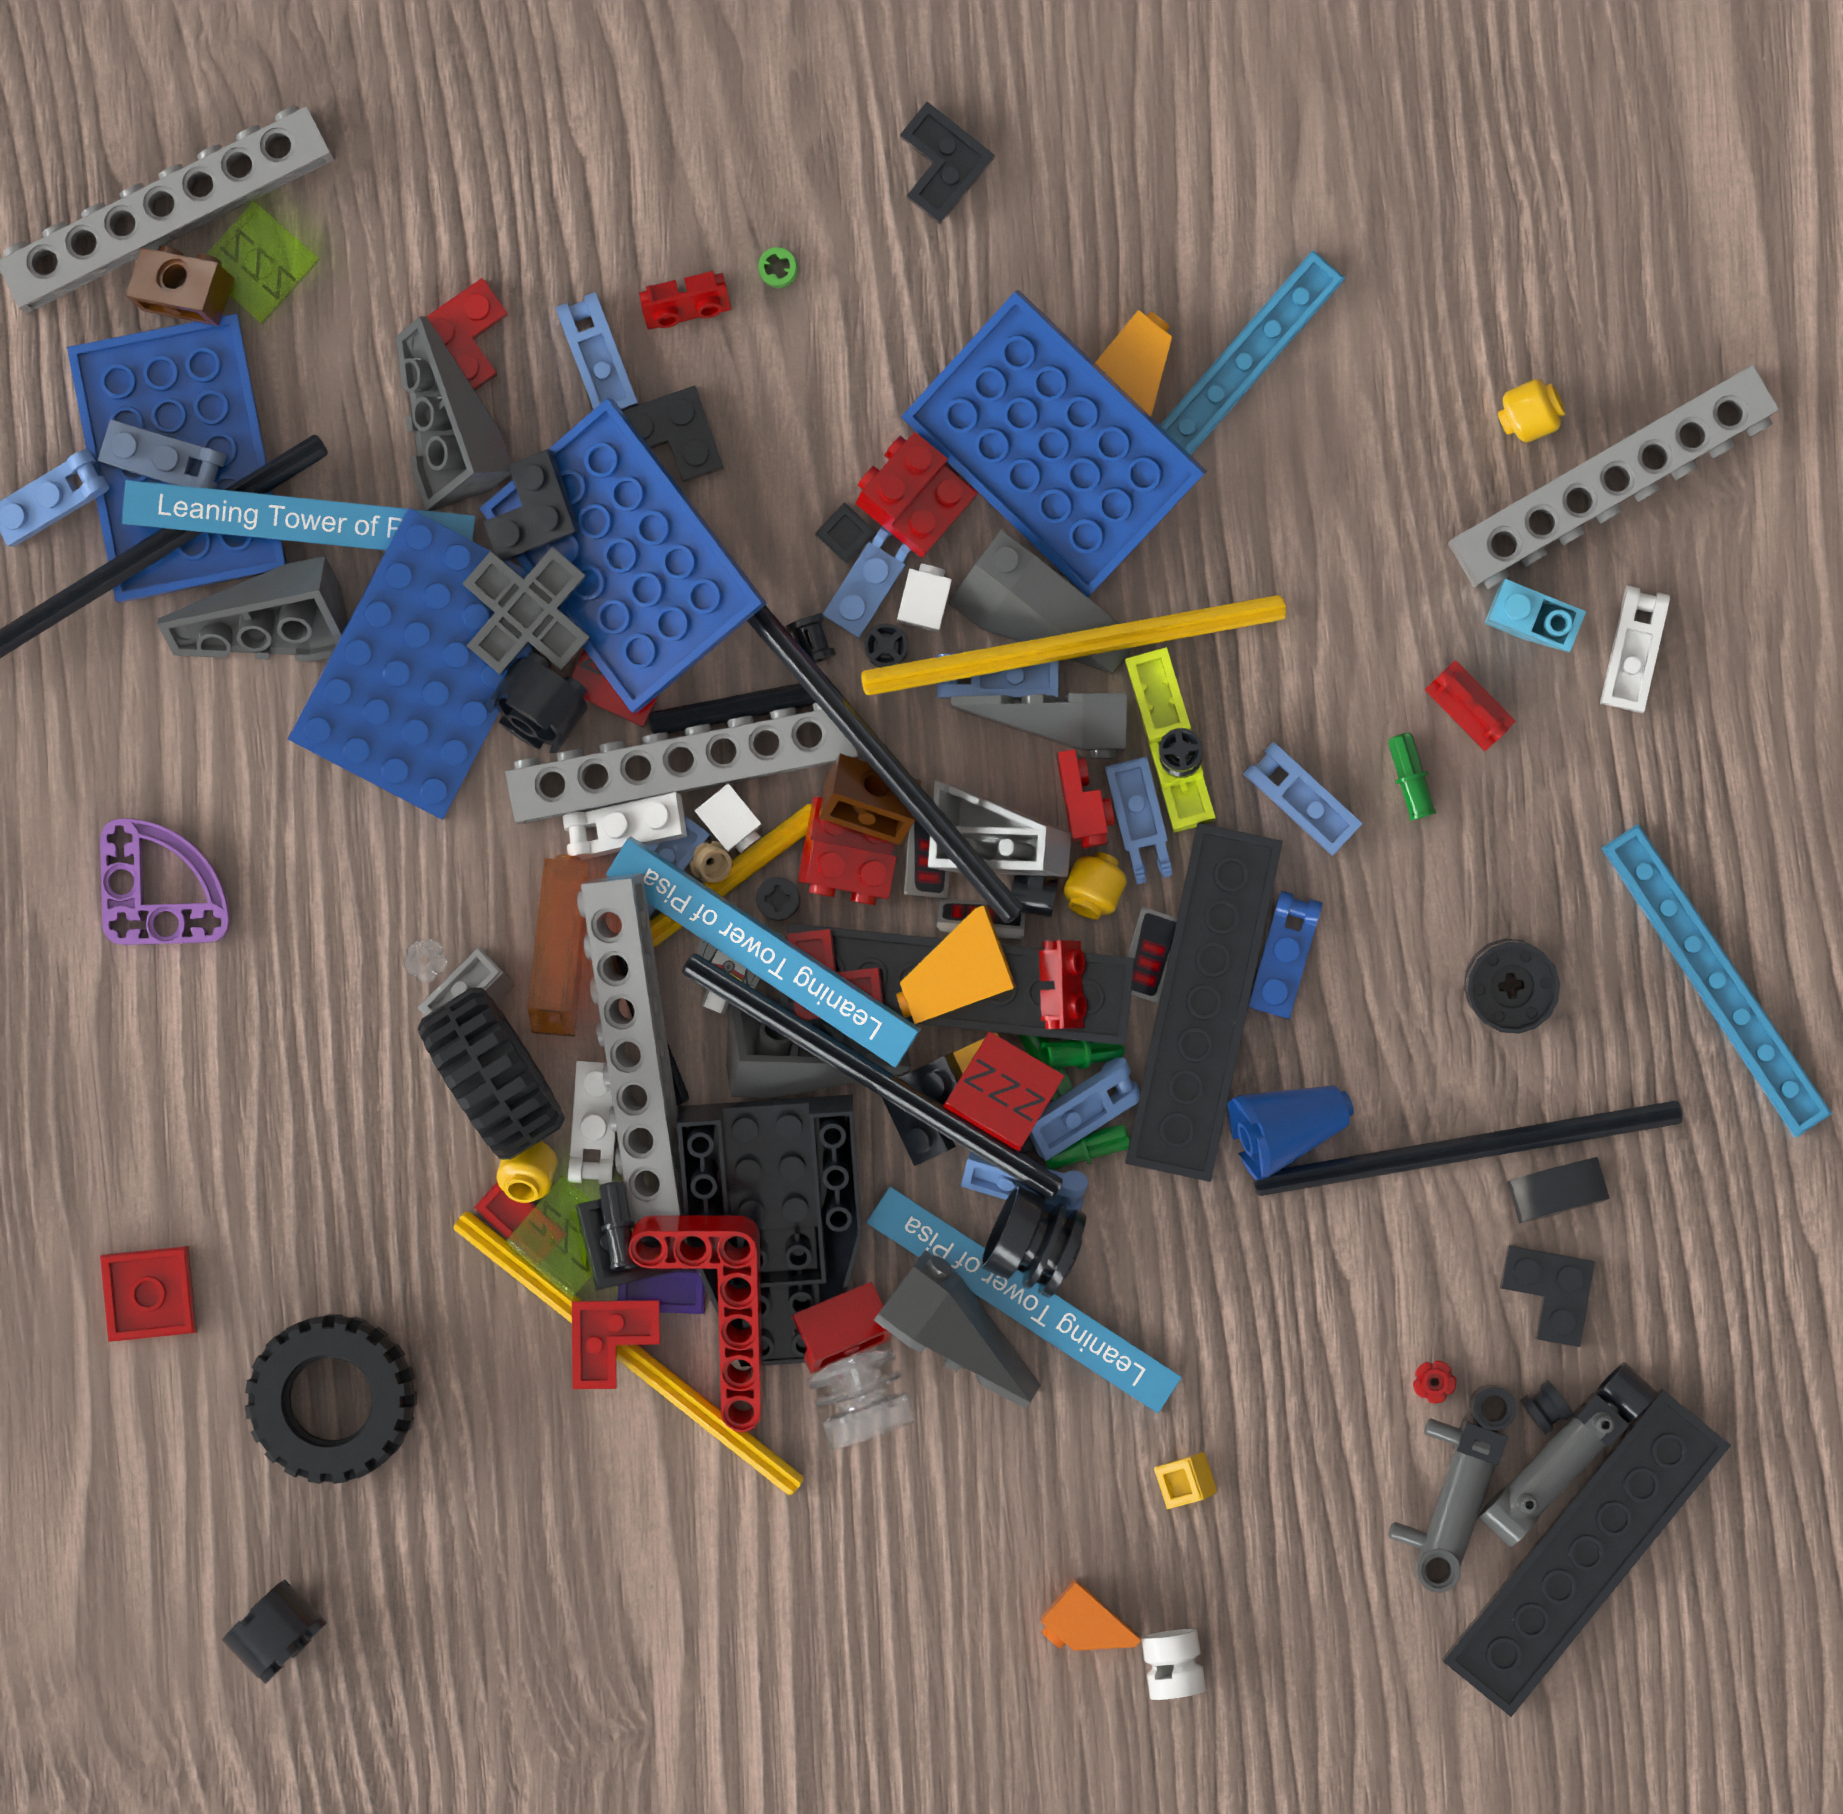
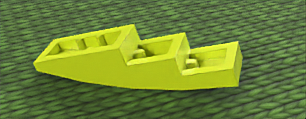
M1167 647L1126 658L1125 662L1173 832L1177 833L1197 826V823L1208 824L1215 822L1216 817L1203 777L1202 767L1200 766L1199 770L1192 776L1175 778L1163 770L1159 760V744L1165 734L1176 728L1191 730Z

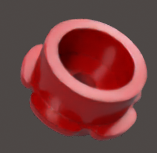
M1439 1360L1434 1363H1422L1415 1371L1416 1380L1413 1382V1387L1416 1394L1420 1398H1427L1429 1403L1438 1404L1444 1402L1446 1396L1452 1394L1456 1388V1378L1451 1374V1367ZM1432 1378L1439 1380L1437 1386L1431 1385L1430 1381Z

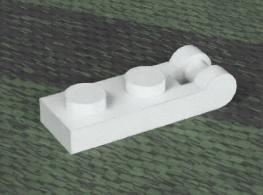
M1626 586L1600 704L1644 713L1670 595L1656 592L1655 596L1640 593V588ZM1636 609L1651 613L1649 624L1634 621Z
M677 792L587 812H573L562 817L564 830L569 831L570 844L567 845L568 859L574 861L617 853L621 850L627 838L631 836L645 846L687 837L682 797ZM597 827L598 839L588 841L586 829Z
M576 1061L571 1149L568 1169V1182L582 1183V1179L599 1180L600 1185L613 1182L616 1132L612 1131L609 1122V1110L613 1106L611 1089H606L604 1084L603 1066L605 1063ZM585 1149L601 1150L600 1163L584 1162Z

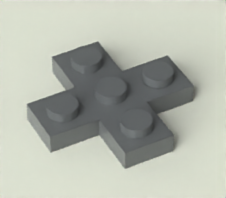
M554 547L550 548L525 579L494 552L490 551L462 583L495 612L468 643L467 647L499 675L503 674L529 643L563 671L591 638L559 610L560 606L586 578V575Z

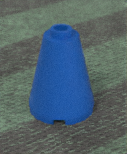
M1334 1085L1238 1095L1227 1103V1117L1233 1140L1240 1138L1245 1151L1238 1154L1247 1171L1255 1180L1270 1177L1349 1126V1117L1354 1114L1353 1105L1347 1092H1340Z

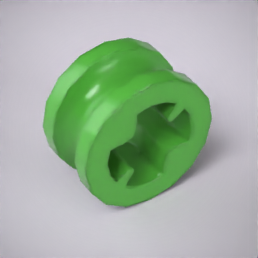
M770 248L759 259V275L771 287H787L794 282L798 275L797 261L791 252L785 248ZM773 257H778L781 262L789 260L790 269H784L787 275L781 279L775 274L767 275L766 267H772L769 260Z

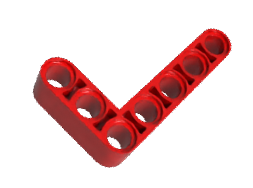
M651 1215L643 1217L635 1224L629 1245L630 1257L637 1265L644 1268L717 1269L721 1416L725 1425L733 1431L745 1432L751 1430L759 1422L763 1403L760 1233L758 1226L753 1220L744 1216ZM644 1236H652L658 1239L661 1245L654 1248L647 1247L642 1244L640 1239ZM689 1236H696L702 1239L705 1245L698 1248L690 1247L685 1243L684 1239ZM734 1236L743 1237L748 1241L749 1245L737 1248L732 1246L728 1239ZM737 1277L743 1278L748 1281L750 1286L738 1289L733 1287L729 1280ZM738 1318L744 1319L749 1322L751 1327L743 1330L736 1329L731 1325L730 1321ZM741 1359L750 1363L752 1367L747 1370H739L733 1367L731 1362ZM743 1400L750 1403L753 1408L743 1411L735 1408L732 1403Z

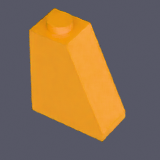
M1138 310L1095 364L1149 416H1152L1172 336L1167 333L1170 326L1158 315L1151 311L1145 315Z
M987 905L975 908L900 982L902 991L896 993L905 1018L912 1016L914 1024L1016 987Z

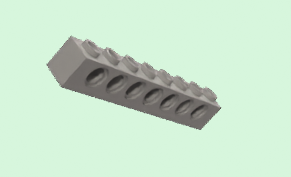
M298 106L289 107L274 117L276 122L260 129L259 125L251 126L236 135V142L224 148L220 144L211 146L197 155L198 161L184 168L182 164L173 165L158 174L160 180L144 187L143 183L135 184L119 194L120 200L108 206H105L104 203L90 206L81 212L82 219L66 225L65 222L57 223L42 232L43 238L29 245L26 241L7 248L3 252L5 257L0 259V272L18 308L27 314L137 259L141 248L155 250L159 246H164L334 161L335 159L308 107L306 106L300 110ZM278 139H287L291 142L290 152L283 158H273L269 153L272 143ZM240 158L250 159L252 161V169L247 176L236 178L231 175V167L236 160ZM203 177L211 178L213 180L212 191L205 197L194 196L192 193L194 183ZM162 197L173 198L174 208L169 215L159 217L154 214V205L158 199ZM124 216L134 217V230L127 236L116 235L115 225L117 221ZM86 235L95 236L97 241L95 250L89 255H78L76 251L78 241ZM46 255H56L58 264L55 271L48 275L39 274L38 263L40 259Z
M1751 365L1454 537L1448 542V545L1473 588L1484 583L1487 589H1490L1504 579L1509 578L1510 575L1506 569L1522 561L1525 568L1548 555L1544 547L1559 539L1562 546L1568 544L1585 533L1582 525L1597 518L1599 523L1602 524L1623 511L1619 505L1623 501L1634 496L1637 502H1640L1660 490L1657 482L1672 474L1676 481L1697 469L1698 466L1694 460L1709 452L1712 459L1733 448L1735 444L1732 438L1742 432L1747 431L1749 436L1752 437L1773 424L1769 417L1776 413L1779 408L1754 365ZM1720 405H1730L1737 411L1738 421L1736 425L1726 426L1719 421L1717 410ZM1691 426L1699 432L1701 441L1698 447L1689 448L1681 442L1679 433L1682 427ZM1654 448L1662 454L1663 465L1660 469L1652 470L1644 465L1642 461L1644 449ZM1618 470L1624 475L1626 479L1624 490L1616 492L1606 486L1604 482L1606 471ZM1573 491L1583 493L1588 499L1587 511L1584 513L1571 511L1566 501L1568 493ZM1542 513L1549 518L1551 530L1548 534L1538 535L1530 529L1529 518L1532 514ZM1496 535H1506L1509 537L1514 546L1512 555L1501 557L1495 554L1491 547L1492 538Z
M817 703L812 704L814 710L812 712L797 714L795 707L770 712L771 720L754 723L753 716L739 717L727 720L728 728L711 731L710 724L685 728L686 736L669 739L667 732L642 737V745L626 748L625 741H616L599 745L600 753L583 756L582 749L557 753L558 761L545 764L540 763L539 757L515 761V769L505 771L514 820L519 825L560 817L573 812L601 809L672 792L684 793L833 764L840 753L853 758H858L857 749ZM806 724H814L822 731L820 743L811 748L802 746L797 740L799 729ZM765 732H771L779 738V748L770 756L760 755L755 750L756 738ZM727 740L734 743L737 753L732 762L719 764L714 761L712 750L718 742ZM678 749H687L693 754L694 763L686 772H676L670 766V757ZM636 757H644L651 764L649 776L641 781L630 779L627 773L629 762ZM595 765L605 767L608 772L607 783L599 789H591L585 783L586 771ZM550 774H560L565 780L563 793L554 798L547 797L542 790L543 780Z
M643 873L591 879L581 884L582 891L578 893L577 902L581 917H586L588 934L584 937V951L586 958L592 960L594 977L590 981V992L593 1002L595 1004L598 1003L600 1020L597 1022L596 1027L599 1045L605 1047L607 1063L603 1066V1080L606 1089H611L613 1106L609 1110V1122L612 1131L617 1132L619 1149L616 1150L615 1162L619 1175L624 1177L630 1221H634L636 1224L638 1220L651 1215H685L677 1129L678 1112ZM608 912H613L620 917L622 922L620 933L611 931L607 926L606 916ZM614 955L621 956L626 960L628 964L626 976L619 975L614 970L612 965ZM621 998L627 999L632 1003L635 1010L633 1019H628L620 1013L619 1001ZM626 1042H632L639 1047L641 1052L639 1062L632 1061L627 1057L625 1053ZM632 1085L641 1086L647 1094L646 1105L639 1104L633 1099L631 1095ZM639 1128H645L652 1134V1147H646L640 1143L637 1136ZM645 1171H651L657 1175L660 1182L659 1190H653L645 1184Z

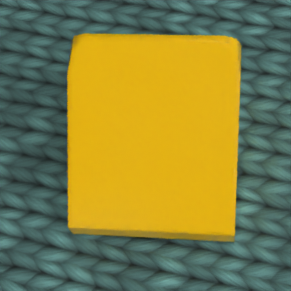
M1204 1452L1154 1467L1167 1509L1204 1500L1217 1492Z

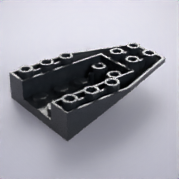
M853 1094L678 1106L677 1129L685 1215L744 1216L755 1222L760 1233L763 1365L805 1363L803 1358L807 1347L792 1316L795 1313L847 1292L862 1238ZM734 1236L728 1239V1242L737 1248L749 1245L748 1241L743 1237ZM687 1237V1245L690 1247L698 1248L705 1245L699 1237ZM697 1269L719 1317L717 1269ZM737 1277L729 1280V1283L738 1289L750 1286L748 1281L743 1278ZM738 1318L730 1321L731 1325L736 1329L743 1330L751 1327L749 1322L744 1319ZM738 1360L741 1367L751 1366L745 1360Z

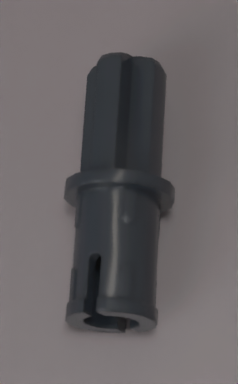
M618 1181L605 1183L599 1187L604 1226L600 1228L602 1233H606L611 1271L638 1267L629 1254L632 1228H634L635 1222L630 1221L625 1185L623 1182Z

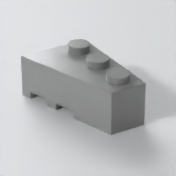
M935 780L934 803L995 874L1068 877L1071 844L1070 832L964 788ZM930 836L928 867L951 873H961Z

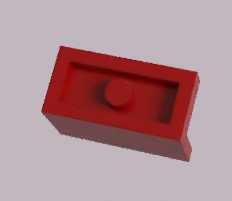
M872 1281L793 1314L792 1318L807 1347L803 1359L811 1374L889 1341L891 1333L874 1321L882 1309L883 1303Z

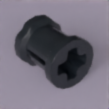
M822 613L802 618L785 626L787 631L793 634L794 639L815 663L836 655L835 649L829 648L821 625V622L824 620Z

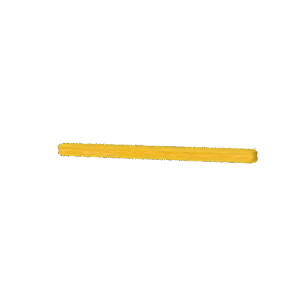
M1275 595L864 670L861 673V682L866 695H875L1274 622L1286 618V604L1281 596Z
M466 1211L459 1217L453 1227L457 1233L572 1323L571 1302L582 1301L542 1268L535 1265L527 1256L474 1214ZM617 1345V1360L787 1495L795 1493L804 1479L798 1471L747 1431L738 1432L728 1428L722 1420L721 1410L639 1345Z

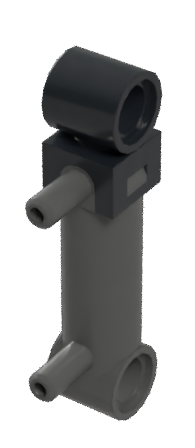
M1626 1362L1620 1364L1600 1384L1595 1393L1592 1392L1573 1412L1574 1415L1569 1422L1513 1481L1502 1488L1484 1506L1478 1518L1509 1547L1514 1546L1530 1531L1545 1509L1605 1446L1609 1447L1629 1426L1628 1423L1633 1421L1652 1402L1657 1392Z
M1497 1385L1481 1386L1472 1394L1469 1410L1474 1423L1462 1420L1460 1428L1432 1418L1427 1421L1424 1429L1425 1435L1453 1444V1449L1455 1450L1427 1532L1398 1522H1393L1389 1529L1388 1536L1390 1539L1420 1549V1552H1418L1414 1559L1413 1569L1415 1577L1426 1589L1432 1592L1441 1593L1449 1591L1460 1578L1461 1564L1495 1466H1498L1508 1439V1436L1498 1431L1509 1426L1516 1416L1517 1407L1515 1399L1508 1391ZM1489 1396H1499L1504 1404L1502 1414L1495 1419H1486L1482 1414V1403ZM1436 1557L1444 1558L1448 1563L1446 1575L1439 1580L1429 1579L1425 1572L1427 1563Z

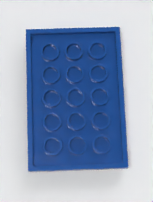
M1020 290L1015 291L901 416L923 439L948 458L947 462L1087 597L1097 590L1207 473L1205 468Z
M238 314L222 316L219 326L191 322L67 347L86 449L91 450L96 460L93 466L98 476H104L109 486L107 492L96 498L108 562L162 529L121 524L125 480L168 484L97 461L110 419L226 454L224 467L218 468L214 481L218 484L217 489L225 490L268 463ZM192 459L187 474L198 477L202 462ZM273 489L266 494L274 495ZM203 532L113 588L115 601L122 603L261 575L287 564L283 540Z
M607 398L548 449L553 450L581 532L520 556L517 560L529 574L550 548L554 547L586 575V578L560 606L559 610L591 637L583 648L631 713H638L767 603L613 399ZM514 481L509 482L479 508L488 520L522 506Z
M408 508L287 739L443 820L499 713L496 707L490 713L486 707V701L515 662L514 660L503 674L499 675L467 647L468 643L495 612L462 583L488 555L490 550ZM511 561L505 562L522 578L525 579L528 575L524 568ZM529 643L516 659L526 658L534 646Z

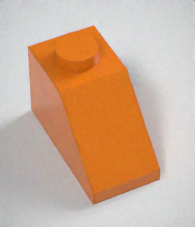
M1075 1578L1040 1617V1621L1046 1626L1041 1633L1059 1649L1065 1644L1073 1651L1136 1647L1141 1641L1140 1636Z

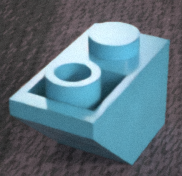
M1504 579L1498 587L1484 624L1526 641L1570 652L1586 611Z

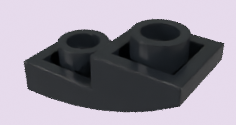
M1597 1157L1543 1170L1507 1182L1519 1224L1558 1215L1567 1210L1601 1203L1610 1199Z

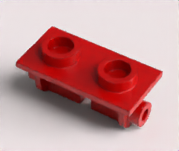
M712 270L685 277L687 291L682 293L678 292L676 280L646 286L647 291L638 293L647 329L670 328L679 322L696 318H712L722 312L732 310L723 272L714 274Z
M1456 660L1424 689L1484 752L1498 741L1516 722Z
M1043 941V950H1038L1040 981H1055V989L1040 990L1041 1021H1045V1029L1084 1028L1083 1018L1086 1015L1087 1002L1082 992L1085 956L1081 950V941Z

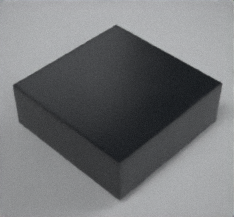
M844 502L819 528L815 535L847 565L876 534V531Z

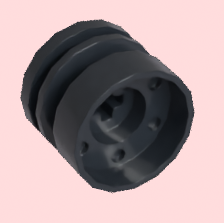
M1504 938L1486 944L1473 955L1465 970L1464 991L1469 1006L1484 1024L1499 1032L1520 1034L1536 1029L1551 1016L1558 1003L1560 981L1555 965L1543 951L1523 940ZM1512 973L1516 980L1522 981L1521 986L1514 989L1513 996H1508L1504 989L1498 988L1499 983L1506 981V974Z
M1017 1184L1007 1197L995 1221L982 1255L981 1268L1008 1280L1016 1272L1020 1264L1025 1266L1022 1280L1023 1287L1027 1289L1032 1288L1042 1273L1038 1292L1050 1298L1054 1295L1061 1282L1068 1276L1077 1259L1082 1245V1234L1087 1216L1085 1213L1075 1209L1064 1223L1067 1207L1059 1202L1051 1210L1047 1218L1042 1216L1045 1197Z

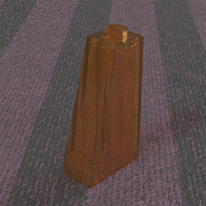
M561 854L555 856V859L544 858L527 1007L531 1031L536 1034L575 1037L586 922V917H581L579 913L577 898L579 891H582L581 884L589 881L590 878L588 862L581 861L577 856Z

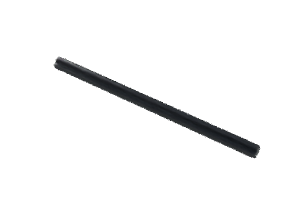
M312 435L225 490L266 494L326 457L328 454L327 448L319 436ZM162 528L2 627L0 629V658L203 532Z
M765 605L749 618L747 622L1002 921L1009 923L1017 918L1023 911L1022 904L769 608Z
M697 953L690 955L684 964L682 973L691 980L1047 1199H1053L1063 1184L1061 1177L946 1109L944 1105Z
M1670 1101L1286 1167L1268 1178L1260 1180L1253 1178L1256 1194L1264 1196L1677 1125L1682 1123L1683 1113L1678 1101Z

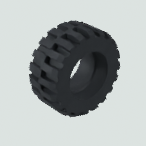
M482 987L469 988L421 1019L418 1026L419 1035L433 1063L474 1128L499 1159H513L561 1129L565 1116L551 1088L519 1036L485 989Z
M329 1314L298 1322L286 1328L279 1335L274 1336L265 1345V1350L261 1355L257 1356L251 1367L254 1369L251 1379L247 1380L245 1393L248 1394V1405L245 1406L246 1418L251 1419L254 1428L251 1434L255 1442L262 1444L267 1451L264 1455L272 1463H279L285 1468L284 1472L293 1477L301 1476L307 1478L308 1482L318 1484L333 1482V1484H337L371 1473L398 1451L404 1443L407 1432L411 1430L415 1418L413 1417L414 1406L417 1405V1391H414L413 1380L415 1376L412 1366L408 1367L403 1357L406 1354L399 1344L395 1345L388 1338V1333L380 1327L375 1328L367 1324L366 1320L358 1317L350 1318L344 1317L342 1314ZM333 1357L351 1362L363 1372L371 1387L372 1407L366 1422L357 1432L343 1439L326 1440L310 1434L298 1423L292 1410L291 1391L296 1377L308 1364L321 1358Z

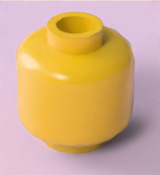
M1541 379L1530 380L1505 392L1503 396L1504 409L1498 411L1499 420L1506 434L1515 433L1525 443L1532 442L1558 430L1561 425V416L1566 415L1562 400L1553 383L1546 385Z
M1096 852L1094 856L1078 858L1073 864L1063 889L1064 896L1069 901L1068 907L1076 914L1092 920H1098L1101 916L1113 913L1127 884L1126 875L1118 867L1119 861L1103 852Z
M540 1141L513 1159L501 1160L496 1176L499 1187L510 1199L520 1203H529L544 1198L551 1190L557 1169L558 1159L556 1153L548 1144Z

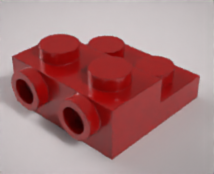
M914 431L907 440L900 435L891 444L884 454L889 461L881 470L873 465L866 472L857 485L862 491L855 504L923 559L973 502L978 492L946 467L945 464L948 458Z
M1075 749L1058 752L1056 759L1069 832L1071 833V843L1081 841L1082 849L1108 844L1107 826H1113L1114 824L1110 798L1102 799L1100 789L1083 792L1082 787L1088 786L1089 783L1085 757L1077 759Z
M813 797L797 882L810 884L809 893L834 898L836 890L851 893L850 901L876 906L877 898L889 899L897 856H892L895 843L820 819L819 813L822 797Z

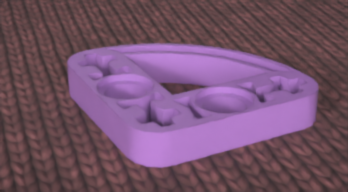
M116 819L104 826L100 837L102 927L104 934L110 941L122 945L213 943L226 937L230 931L231 914L225 888L213 865L194 844L168 828L147 821ZM124 826L125 833L131 834L133 837L132 842L125 843L124 857L134 856L133 865L123 862L110 865V856L119 858L118 845L110 842L111 835L118 834V827ZM143 839L158 843L178 855L197 876L204 889L208 903L144 905ZM124 869L133 875L134 886L127 894L120 895L114 892L110 882L115 872ZM192 910L190 919H204L207 917V911L213 910V916L220 918L222 921L221 927H215L213 935H208L206 928L190 927L193 936L185 937L188 922L184 911ZM148 911L146 928L149 938H142L144 929L127 930L125 938H121L120 931L113 930L112 924L120 920L121 913H126L127 920L144 921L141 912ZM169 911L176 915L179 926L172 936L164 937L157 932L155 920L162 912Z

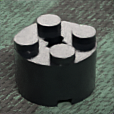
M530 652L526 658L515 660L486 701V707L490 713L496 707L503 715L499 723L521 741L536 749H540L545 743L551 745L549 753H557L588 709L587 703L583 698L587 693V689L572 677L567 676L563 679L550 670L551 665L546 659Z
M284 1579L257 1602L242 1621L239 1620L224 1636L222 1641L257 1678H260L267 1684L291 1657H296L312 1641V1638L327 1622Z

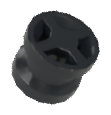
M888 623L879 624L866 635L864 643L865 653L869 661L876 667L881 668L901 664L906 658L908 651L907 638L896 625Z
M1176 728L1163 736L1159 744V760L1163 770L1175 778H1187L1199 770L1203 757L1202 743L1193 731L1186 728Z
M768 878L757 890V907L764 916L771 920H786L793 916L799 908V891L793 882L786 878Z
M1549 1380L1540 1385L1539 1392L1533 1396L1526 1395L1519 1400L1544 1435L1553 1430L1554 1423L1560 1419L1567 1420L1574 1415Z

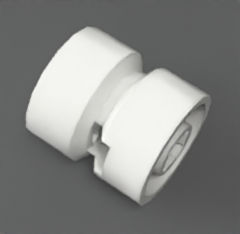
M1197 1629L1169 1630L1141 1637L1144 1661L1152 1665V1670L1146 1674L1150 1699H1174L1206 1691L1203 1667L1195 1663V1658L1201 1654Z

